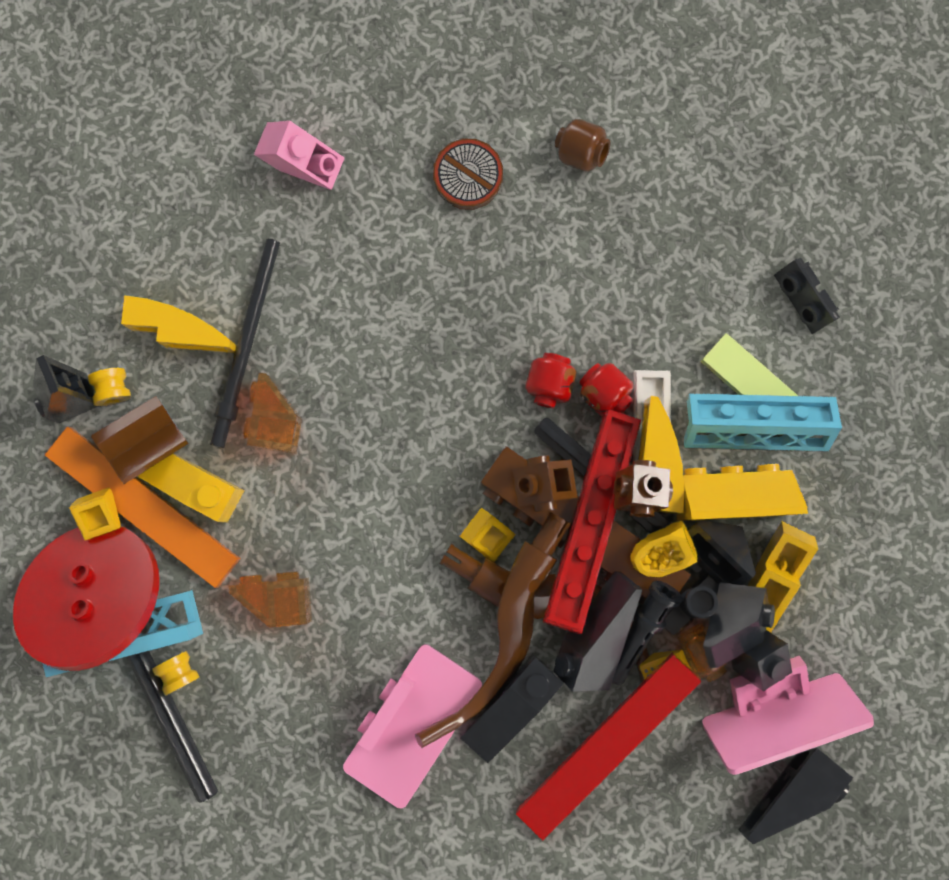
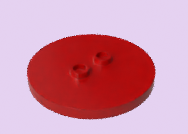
M122 526L119 529L88 540H84L79 528L68 531L56 538L35 557L24 573L16 591L13 605V624L21 646L37 661L54 669L64 671L90 669L116 657L142 632L155 608L160 578L157 561L153 552L141 538Z

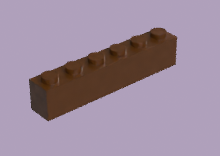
M506 446L480 482L486 488L482 494L499 506H501L503 501L507 502L516 509L512 515L529 527L534 522L542 527L549 512L571 524L579 496L578 498L557 501L558 509L535 512L534 505L518 507L512 469L527 466V460ZM613 521L600 567L607 572L604 579L608 581L615 571L622 572L643 589L638 602L640 605H643L650 593L649 586L655 580L665 582L680 592L691 574L684 569L663 577H648L638 572L631 562L630 555L634 546L641 539ZM570 527L563 535L557 547L561 548L564 543L566 544Z

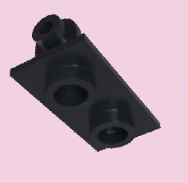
M802 258L793 260L774 274V277L780 284L781 290L795 307L801 321L807 326L811 334H814L839 319L840 316L837 311L840 309L838 306H835L825 289L821 292L817 291L816 286L821 282L809 266V261L805 263Z

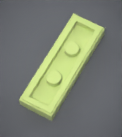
M727 333L722 336L700 361L738 395L798 396Z

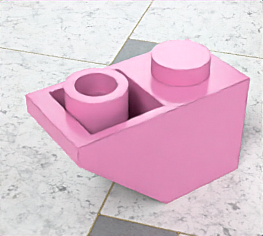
M291 121L267 122L254 153L255 156L281 172L332 190L344 161L343 156Z

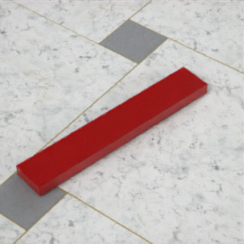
M606 410L602 417L543 623L577 634H581L583 631L617 510L614 509L616 472L629 467L641 419L614 410Z
M672 652L517 808L516 815L543 841L702 682L701 679Z

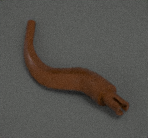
M549 512L532 544L524 542L514 560L499 602L497 624L500 642L499 655L495 667L483 686L464 707L415 734L416 741L421 748L456 730L481 712L500 694L517 673L531 643L534 624V603L537 590L547 579L557 562V559L552 557L563 535L571 524Z
M451 543L446 553L458 559L460 564L446 555L442 557L439 564L470 582L467 587L468 590L499 607L502 592L510 571L488 558H485L481 563ZM549 574L537 590L534 603L535 619L544 618L556 574ZM597 584L595 585L591 602L602 589ZM645 648L636 662L641 683L645 679L640 670V664L649 657L647 648Z

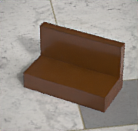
M157 396L91 435V438L109 461L123 484H126L189 444Z

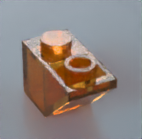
M259 373L258 381H253L250 389V403H254L252 416L247 417L244 424L243 436L245 439H248L247 446L256 449L297 454L302 418L275 381L266 373Z
M299 571L276 573L277 580L262 582V575L239 577L240 584L228 586L229 594L269 628L302 625L312 622L309 577L299 578Z

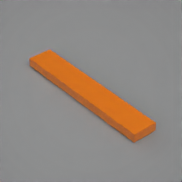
M67 426L45 453L47 458L92 493L110 487L117 512L214 588H218L241 559L135 477L126 484H123L100 449L72 427Z

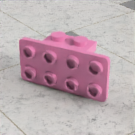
M422 645L398 682L391 678L378 697L384 703L377 714L369 711L357 729L363 735L343 765L344 771L395 807L400 809L406 807L454 731L423 748L418 745L415 734L458 712L482 687V681L430 645Z
M796 656L790 659L792 673L765 691L756 687L743 676L730 679L735 707L707 716L702 720L706 734L727 771L732 775H737L869 729L874 725L873 715L840 674H831L809 682L807 666L800 656Z

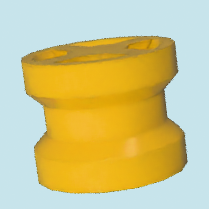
M108 368L88 375L89 384L94 386L95 395L92 397L95 406H107L131 399V392L124 384V380L127 377L124 368Z
M187 651L152 668L155 676L160 677L163 682L162 691L165 696L200 678L198 672L191 669L188 663L190 656Z

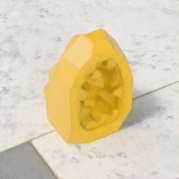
M679 521L648 534L646 538L634 546L630 558L634 568L641 574L648 577H663L696 563L697 552L686 525L683 521Z

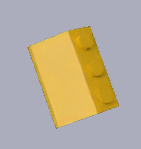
M779 464L757 465V472H743V466L720 467L721 474H707L706 468L684 469V513L677 514V521L808 514L807 504L793 470L780 471Z

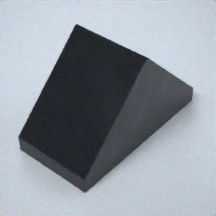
M699 520L688 529L697 552V563L719 584L721 582L743 585L755 576L756 572L743 526Z

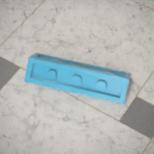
M689 394L687 399L689 424L684 436V448L829 451L842 429L836 397ZM697 433H712L709 435H697ZM738 434H747L745 436H736ZM777 434L783 435V436H781V437H772V436H775V435H777ZM814 435L823 436L822 438H809Z
M193 591L157 599L155 608L161 606L162 608L159 613L153 610L151 618L154 619V622L148 633H140L124 651L111 660L188 641L202 635L203 630ZM183 601L188 622L177 625L166 618L165 615L172 603ZM160 624L167 627L164 629L157 630ZM43 664L46 677L69 672L54 669Z

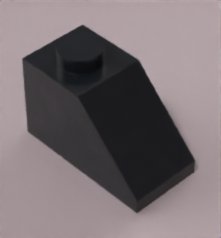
M720 582L717 593L718 608L711 615L703 645L710 668H718L763 642L766 627L772 628L775 617V607L769 604L766 588Z

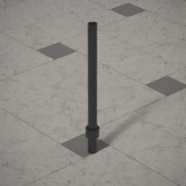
M266 239L222 402H217L214 413L217 420L210 442L212 446L225 447L231 421H236L239 410L236 403L280 242L274 239Z

